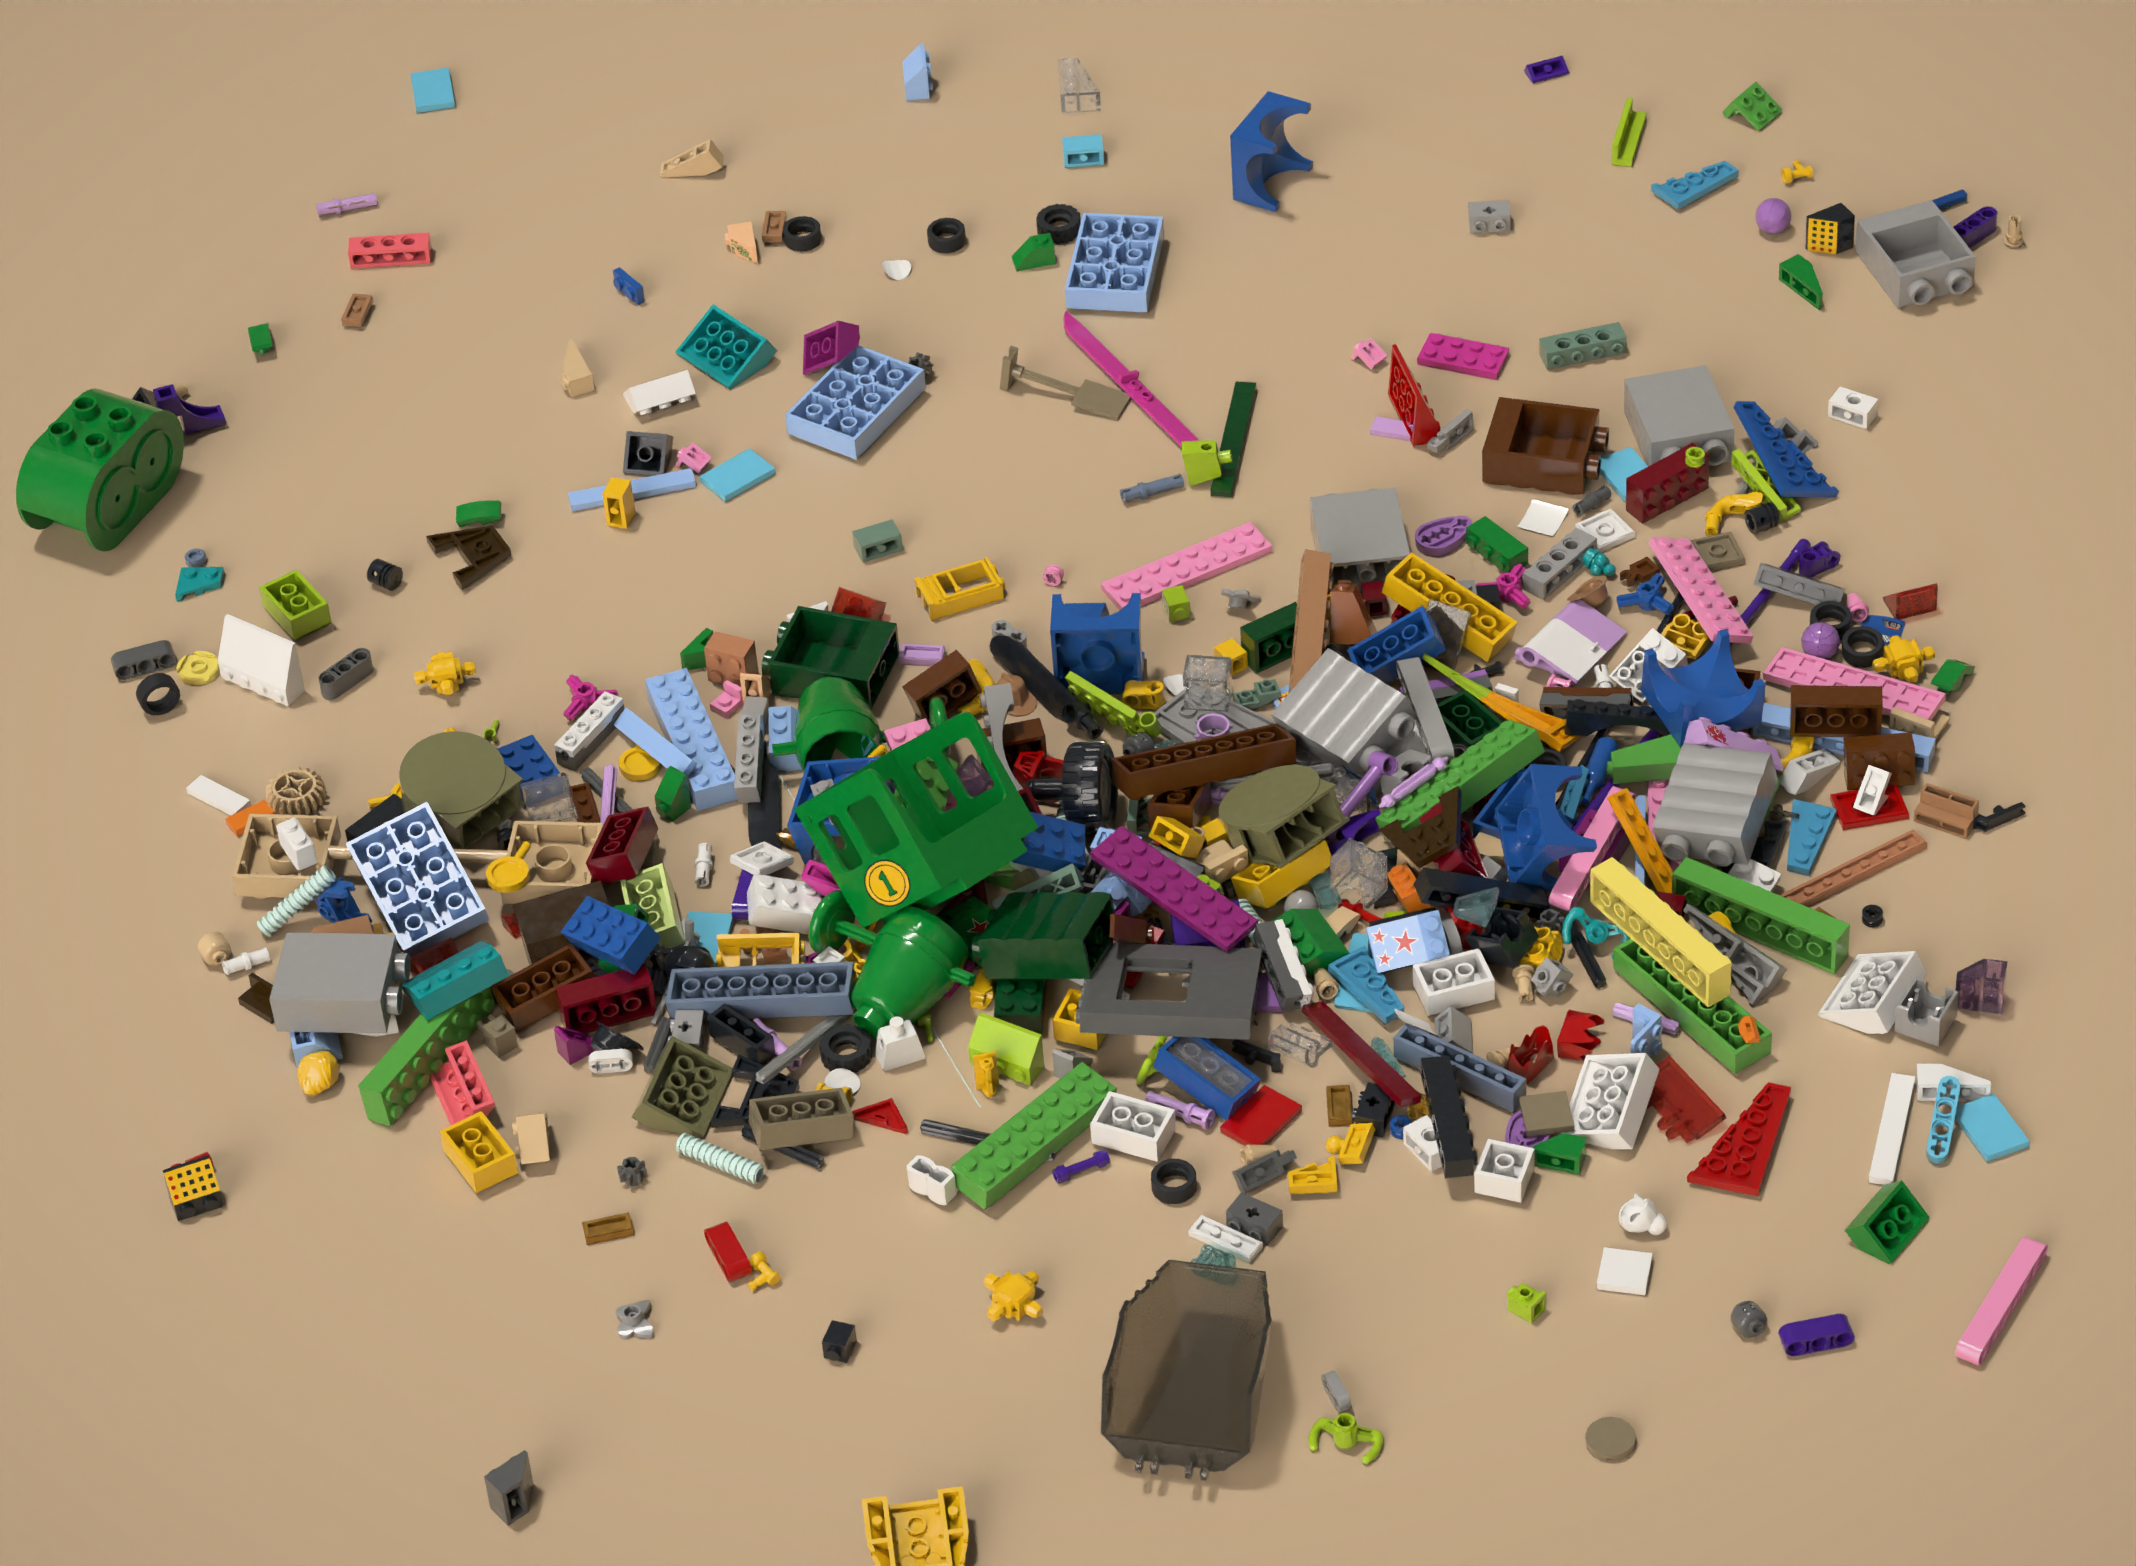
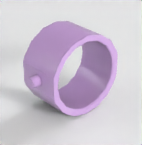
M1206 714L1197 721V734L1194 735V738L1201 740L1229 734L1233 725L1230 724L1227 717L1221 714ZM1208 729H1220L1223 731L1214 735L1204 733Z

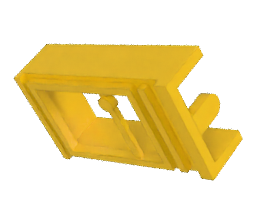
M984 557V560L935 573L931 576H925L922 579L920 577L914 578L917 597L921 596L924 607L928 606L930 620L1004 599L1003 590L1006 589L1003 577L998 576L996 565L991 564L988 557ZM982 577H987L990 582L961 591L960 586H957ZM954 586L956 593L946 595L943 589Z
M800 933L722 934L716 937L718 943L716 962L718 967L740 966L741 949H753L751 951L753 956L752 966H756L757 949L792 948L791 964H805L801 962V955H805V941H801Z

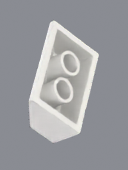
M686 370L630 387L623 393V396L633 414L640 413L643 416L652 413V409L659 407L660 410L672 406L671 403L679 401V404L691 400V396L696 393L689 372Z

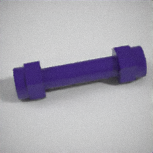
M1099 1150L1093 1153V1157L1065 1167L1062 1164L1052 1170V1174L1057 1183L1065 1182L1073 1174L1094 1166L1098 1168L1106 1166V1164L1110 1163V1158L1106 1150Z

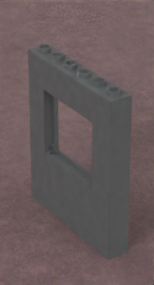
M1112 943L1091 979H1084V986L1081 988V997H1079L1078 1009L1076 1010V1023L1080 1024V1033L1250 1040L1262 973V949L1233 947L1227 953L1219 947ZM1127 971L1191 974L1186 1001L1121 1000Z

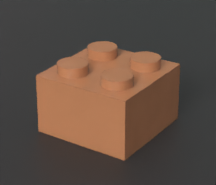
M716 631L713 633L704 647L709 681L723 684L728 680L741 687V673L758 675L754 640Z

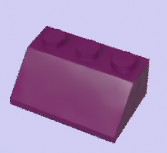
M838 320L805 334L803 375H808L840 362L859 345V325Z

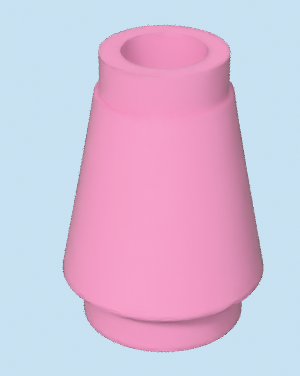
M1849 594L1847 597V607L1851 611L1852 620L1855 622L1864 621L1869 613L1868 606L1859 594Z

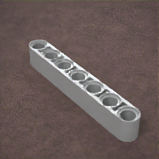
M1414 657L1396 661L1398 677L1405 696L1417 716L1415 722L1427 754L1431 756L1432 761L1437 757L1443 758L1446 756L1449 758L1448 761L1454 759L1451 739L1420 658Z

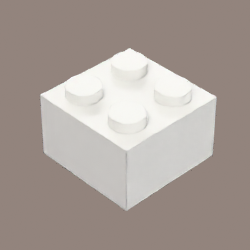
M1488 1139L1474 1173L1475 1193L1521 1203L1534 1171V1148Z

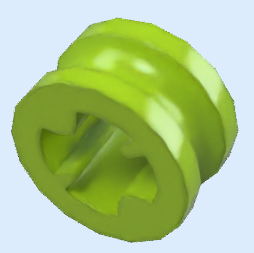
M1691 447L1686 450L1685 462L1688 466L1697 468L1704 464L1705 452L1702 448Z

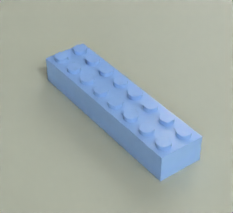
M687 668L645 679L647 699L664 737L697 763L687 777L689 794L696 810L700 811L738 800L734 789L735 774Z

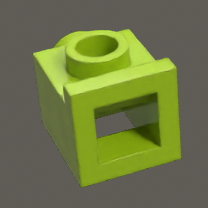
M1522 1282L1518 1287L1512 1286L1507 1293L1508 1310L1531 1324L1546 1310V1292L1543 1290L1539 1292Z

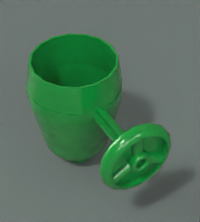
M823 677L807 686L800 695L794 742L772 744L773 757L796 754L798 763L804 773L807 762L831 760L835 748L850 759L866 758L879 745L887 742L884 737V730H880L876 717L859 690L850 681L845 679ZM933 697L930 700V729L947 721L945 705L939 697ZM870 739L874 745L867 755L863 757L862 747L865 751ZM950 746L945 748V754L949 758Z
M835 890L827 894L819 902L812 915L808 938L811 948L818 955L828 947L835 951L839 950L848 937L871 946L853 988L851 1000L857 1010L852 1017L854 1023L874 1038H877L880 1028L890 1025V1019L893 1017H901L904 1021L910 1020L912 1025L916 1023L951 990L956 982L967 987L975 984L976 975L963 970L970 954L968 946L962 937L944 921L925 910L912 906L904 907L876 934L854 925L855 914L841 890Z

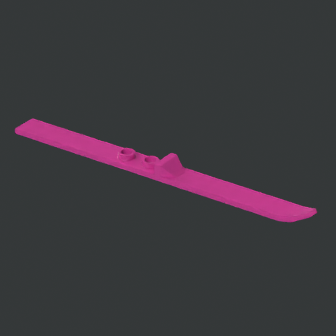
M1068 311L1064 313L1063 322L1067 335L1180 447L1183 441H1200L1138 380L1139 372L1137 370L1129 371Z

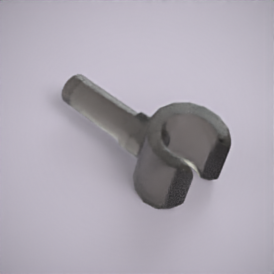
M1776 804L1773 807V811H1769V819L1771 821H1781L1783 817L1799 819L1800 816L1799 813L1783 810L1780 804Z

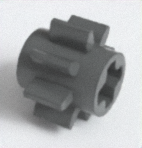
M917 352L916 357H909L908 364L924 369V375H931L934 364L929 361L930 356Z
M1548 909L1540 914L1541 920L1536 921L1538 928L1548 927L1551 931L1562 933L1565 918L1560 910L1556 912L1553 909Z
M636 1157L623 1159L622 1166H617L620 1182H625L629 1186L642 1184V1178L647 1177L645 1161H639Z

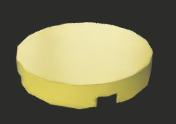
M207 651L193 652V655L188 656L187 654L183 656L176 667L179 679L188 685L199 686L213 681L220 673L217 657Z

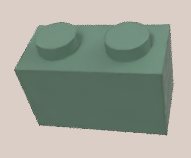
M893 519L852 531L854 548L862 562L903 551L901 533Z

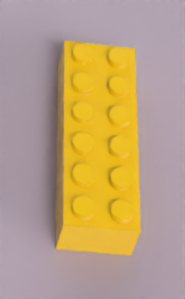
M1412 552L1387 574L1381 592L1410 612L1423 606L1434 618L1439 631L1486 662H1489L1512 640L1518 623Z

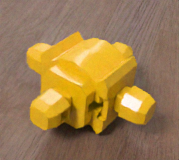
M1895 635L1890 638V644L1884 647V658L1881 657L1872 661L1873 669L1875 672H1882L1887 669L1891 678L1895 679L1898 677L1901 680L1905 679L1909 683H1915L1918 681L1919 673L1922 674L1924 671L1923 661L1935 658V651L1930 646L1920 649L1915 639L1909 641Z
M442 651L430 656L431 662L426 663L428 671H418L414 673L415 683L418 685L430 682L431 689L437 688L438 695H452L454 692L459 691L458 684H463L462 676L466 675L467 677L476 673L474 662H464V664L460 665L459 657L453 658L452 652L445 653Z
M1007 1271L1002 1277L988 1274L984 1278V1284L989 1290L993 1291L992 1305L987 1311L988 1318L996 1321L1005 1316L1008 1319L1015 1317L1019 1321L1025 1314L1038 1318L1043 1312L1042 1306L1034 1300V1287L1039 1282L1038 1273L1029 1271L1024 1275L1020 1273L1012 1275L1010 1271Z

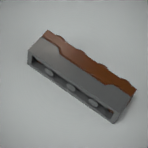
M1543 687L1539 703L1541 712L1564 720L1567 700L1581 699L1587 702L1603 701L1608 704L1619 705L1624 703L1634 706L1632 688Z

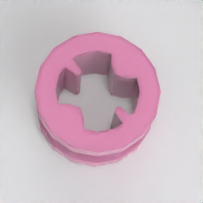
M1048 565L1042 575L1043 580L1050 586H1057L1064 576V571L1057 565Z

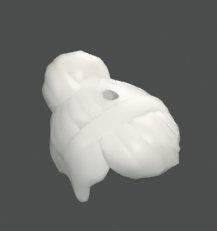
M1636 1193L1633 1199L1624 1203L1618 1213L1619 1224L1623 1229L1631 1233L1648 1230L1653 1235H1659L1667 1228V1221L1662 1214L1658 1213L1654 1202L1649 1198L1643 1199Z

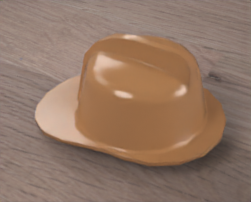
M1597 576L1586 581L1567 600L1574 601L1580 599L1594 609H1598L1608 597L1605 585L1606 576Z
M1002 673L997 685L1011 683L1014 709L1008 714L1026 716L1032 713L1037 706V700L1028 691L1024 680L1017 675Z

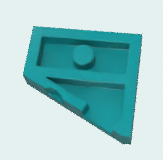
M181 567L175 593L176 601H182L184 595L193 592L197 596L206 591L221 588L225 574L224 568Z

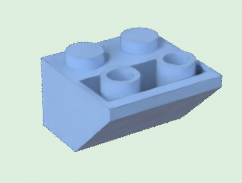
M920 44L902 61L906 101L929 99V91L933 90L929 51H925L924 44Z
M289 1032L297 1068L304 1056L314 1052L329 1051L337 1060L343 1059L337 1033Z

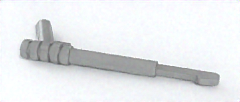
M687 920L685 921L684 946H697L700 935L694 932V921ZM669 981L652 1019V1025H657L661 1019V1014L666 1006Z

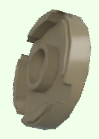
M1605 1417L1594 1421L1587 1428L1585 1440L1587 1449L1593 1456L1600 1460L1607 1461L1608 1458L1617 1461L1628 1457L1635 1448L1636 1435L1633 1427L1621 1418Z

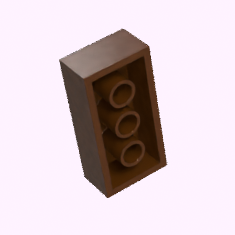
M1791 685L1790 737L1881 735L1882 686Z
M571 943L490 987L498 1007L515 1028V1031L518 1032L559 1010L556 987L590 979L594 976L590 967Z

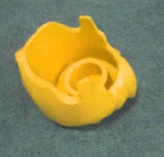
M329 1051L314 1052L302 1058L297 1076L298 1082L305 1094L310 1096L318 1095V1093H322L338 1082L340 1067L337 1059Z

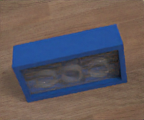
M1172 1037L1159 1049L1153 1066L1206 1107L1213 1109L1225 1121L1257 1092L1261 1078L1206 1038Z

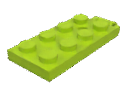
M1072 671L1065 677L1070 685L1068 688L1081 703H1088L1097 716L1101 717L1103 715L1112 725L1123 727V730L1131 736L1137 732H1144L1156 738L1161 734L1162 726L1153 712H1145L1139 717L1137 711Z

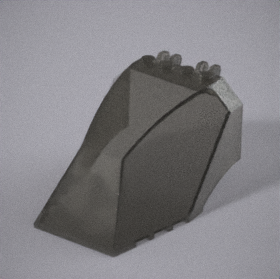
M1168 1260L1156 1271V1276L1152 1280L1148 1279L1146 1281L1145 1287L1142 1290H1136L1134 1297L1130 1301L1126 1300L1123 1303L1119 1312V1320L1110 1356L1102 1375L1101 1434L1125 1459L1136 1461L1135 1472H1142L1144 1462L1148 1461L1151 1462V1474L1157 1475L1160 1465L1171 1464L1184 1467L1185 1478L1187 1479L1192 1478L1194 1468H1201L1200 1479L1207 1481L1209 1471H1225L1250 1453L1255 1440L1272 1326L1266 1271Z

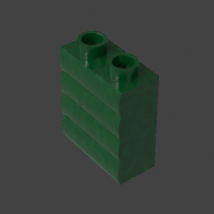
M798 606L790 622H781L777 633L776 649L765 652L762 660V674L770 677L773 694L800 699V695L805 688L814 681L823 677H839L850 681L859 690L872 710L900 654L897 623Z
M1026 892L1010 893L1006 896L999 909L989 911L987 927L984 932L974 934L972 940L973 957L976 961H982L986 979H1091L1114 941L1109 937L1110 915L1115 914L1112 895L1105 892H1091L1087 894L1079 892H1065L1061 894L1052 892L1036 894Z

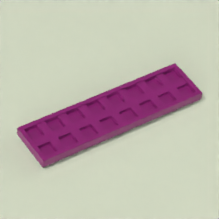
M1120 826L1090 852L1091 858L1227 953L1252 932L1256 924H1258V919L1123 826Z

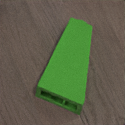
M1670 734L1612 751L1611 761H1607V774L1612 775L1613 784L1670 779L1681 747Z

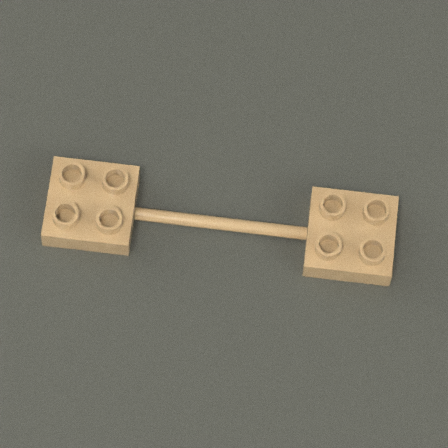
M249 814L232 873L235 895L255 897L257 899H267L270 897L289 898L291 892L295 893L294 890L300 888L302 883L305 884V880H310L311 875H316L317 870L321 871L323 865L332 870L335 859L353 860L348 847L339 846L341 832L338 817ZM291 818H297L314 843L318 862L302 870L296 869L279 842L276 826ZM514 821L508 850H453L460 863H492L502 857H514L523 842H529L531 848L523 859L529 868L530 878L528 883L516 892L501 893L503 904H516L593 883L594 880L586 865V861L603 827V823Z

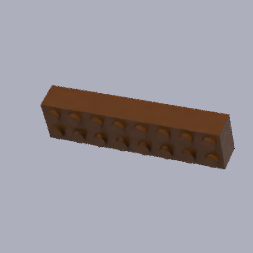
M1276 723L1111 758L1113 784L1129 799L1140 800L1148 795L1158 796L1167 791H1182L1186 787H1200L1213 781L1223 782L1227 778L1246 777L1247 774L1260 773L1275 767L1297 764L1296 740Z

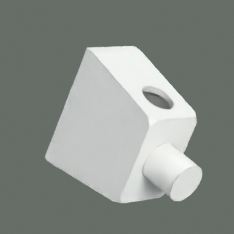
M893 1017L890 1019V1025L878 1030L875 1054L883 1072L925 1059L919 1038L910 1020L904 1021L901 1017Z

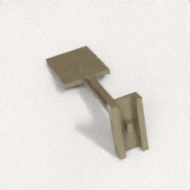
M1010 346L1009 356L1003 357L1000 389L1006 391L1010 388L1015 377L1020 379L1023 377L1075 395L1071 402L1072 406L1118 421L1131 399L1125 392L1085 379L1081 387H1076L1029 371L1017 364L1019 348Z

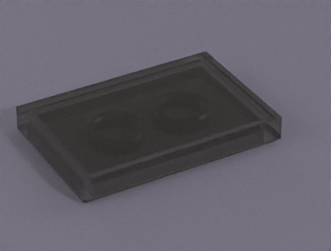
M1430 599L1427 611L1434 618L1446 651L1437 655L1434 659L1455 671L1472 612ZM1428 662L1422 664L1424 667L1440 672Z

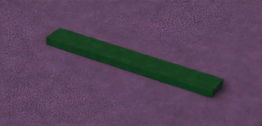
M1235 382L1220 446V451L1231 450L1233 462L1222 464V475L1212 481L1211 496L1232 497L1257 388L1254 382Z

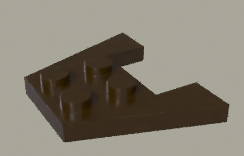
M493 525L426 536L427 543L435 554L456 547L468 563V567L453 572V578L462 590L511 556V549Z
M1459 786L1438 797L1444 812L1406 833L1399 819L1380 828L1379 832L1418 868H1422L1460 847L1462 791Z

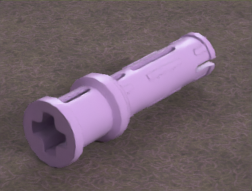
M1149 1091L1145 1097L1147 1102L1175 1109V1115L1182 1117L1188 1124L1195 1123L1201 1125L1203 1129L1209 1130L1214 1123L1216 1114L1213 1109L1205 1110L1198 1107L1196 1103L1185 1104Z

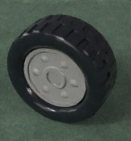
M1074 742L1066 750L1062 778L1035 779L1034 781L1029 779L1026 781L1025 787L1029 786L1036 801L1062 800L1065 819L1085 825V835H1096L1099 827L1113 829L1118 810V788L1113 784L1111 758L1115 757L1110 745L1106 742Z

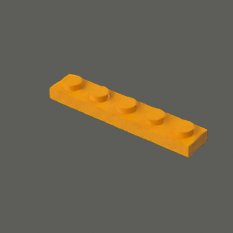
M1628 788L1612 794L1607 799L1658 892L1672 894L1673 871Z

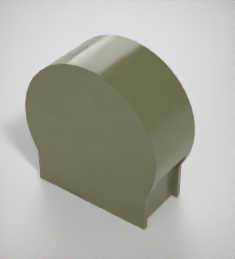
M451 731L429 736L414 745L407 752L401 763L399 778L404 813L427 802L452 849H467L525 806V803L521 800L520 783L523 781V778L504 763L501 753L491 742L478 735Z
M1303 765L1275 767L1245 779L1225 795L1218 809L1219 817L1233 849L1243 844L1248 849L1249 863H1267L1280 869L1350 820L1349 817L1343 815L1333 789L1336 788V784L1320 779L1314 769Z

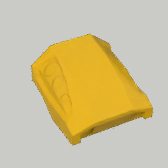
M1686 614L1676 615L1673 621L1666 625L1661 633L1662 636L1682 650L1687 658L1697 659L1711 641L1699 621L1694 622V620H1690V617Z
M1535 927L1539 938L1533 944V948L1521 959L1519 965H1530L1537 969L1546 957L1560 961L1563 953V941L1560 932L1551 931L1548 927Z

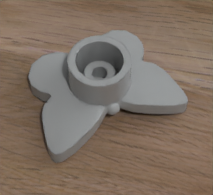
M1222 589L1221 595L1230 598L1229 607L1245 609L1247 601H1260V596L1250 595L1247 590L1231 591L1229 589Z
M650 1300L621 1306L616 1309L617 1318L622 1321L618 1326V1334L622 1339H628L633 1334L638 1338H653V1329L645 1319V1315L651 1306Z

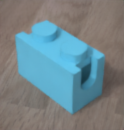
M1102 134L1062 137L1064 168L1104 165Z

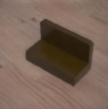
M251 973L248 975L251 988L238 997L239 1005L272 1024L274 1023V1017L270 1004V995L273 985L256 974Z

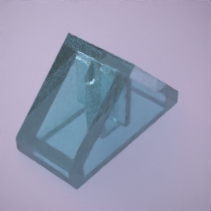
M1494 887L1456 898L1453 915L1486 927L1497 905L1500 889Z

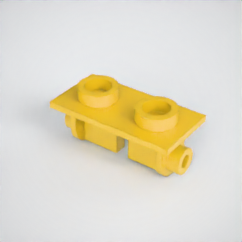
M996 1051L973 1056L976 1090L982 1089L986 1097H993L997 1091L996 1085H999Z

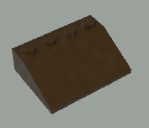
M601 881L512 904L529 965L571 944L563 936L561 930L586 896L609 905ZM576 948L581 957L590 955L589 953H586Z

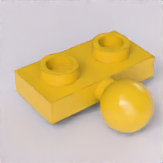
M1373 1123L1351 1124L1345 1140L1340 1136H1331L1326 1141V1149L1332 1154L1339 1153L1338 1160L1341 1165L1363 1164L1376 1129Z

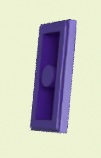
M1563 55L1528 64L1524 69L1532 84L1569 74Z

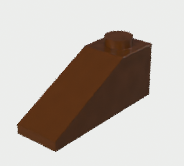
M1111 914L1109 937L1117 943L1150 944V941L1154 940V927H1151V923L1146 920Z

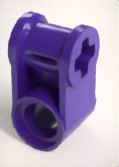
M1821 541L1801 551L1799 573L1810 578L1815 577L1817 574L1834 568L1839 563L1841 556L1837 551H1832L1825 541Z

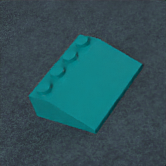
M713 304L675 352L727 388L732 389L764 368L778 350L766 338Z
M479 941L400 984V987L426 1020H429L505 979L509 975L501 955L491 944Z

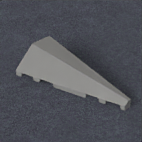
M1786 417L1775 421L1773 426L1776 429L1780 428L1785 433L1783 437L1788 442L1792 441L1804 454L1818 445V442L1806 430L1799 431ZM1761 474L1765 481H1767L1768 477ZM1742 480L1735 494H1748L1752 489Z
M1690 904L1685 906L1683 911L1693 921L1695 928L1701 932L1708 942L1713 943L1718 951L1730 959L1732 963L1731 975L1739 989H1742L1747 996L1749 1003L1752 1005L1757 1004L1776 988L1787 970L1786 967Z

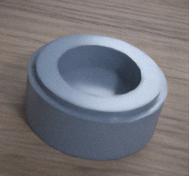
M202 549L189 550L185 554L186 565L188 567L204 566L207 562L205 551Z

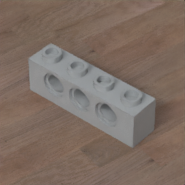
M1578 528L1565 535L1557 545H1554L1550 551L1524 571L1522 575L1523 590L1542 600L1546 599L1585 565L1582 562V558L1588 549H1597V538Z
M761 713L738 715L734 789L739 803L761 802L765 727Z

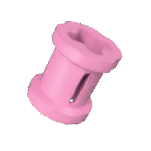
M1555 673L1551 674L1547 682V687H1559V684L1563 685V687H1575V682L1570 679L1560 678Z

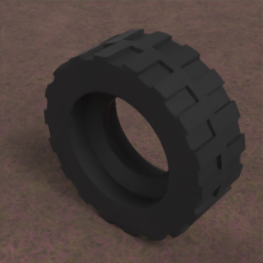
M1054 204L1038 212V216H1036L1038 234L1050 233L1053 243L1056 244L1067 243L1077 238L1081 216L1076 208L1066 204ZM1059 221L1067 222V223H1068V224L1063 225V226H1052V225H1049V224H1051V223H1053V222H1059Z
M850 1024L839 1025L829 1029L820 1039L821 1061L829 1071L844 1068L857 1073L870 1063V1058H872L871 1039L869 1034L863 1028H859V1026H851ZM844 1044L857 1046V1051L848 1055L836 1054L834 1049Z

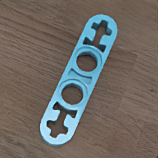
M1953 1076L1943 1077L1938 1085L1926 1151L1928 1160L1935 1164L1943 1163L1949 1153L1960 1093V1082ZM1947 1085H1952L1950 1098L1945 1097ZM1946 1104L1952 1108V1111L1944 1114L1938 1108ZM1942 1125L1948 1129V1132L1944 1135H1939L1934 1129ZM1937 1142H1941V1152L1939 1155H1935L1934 1152Z

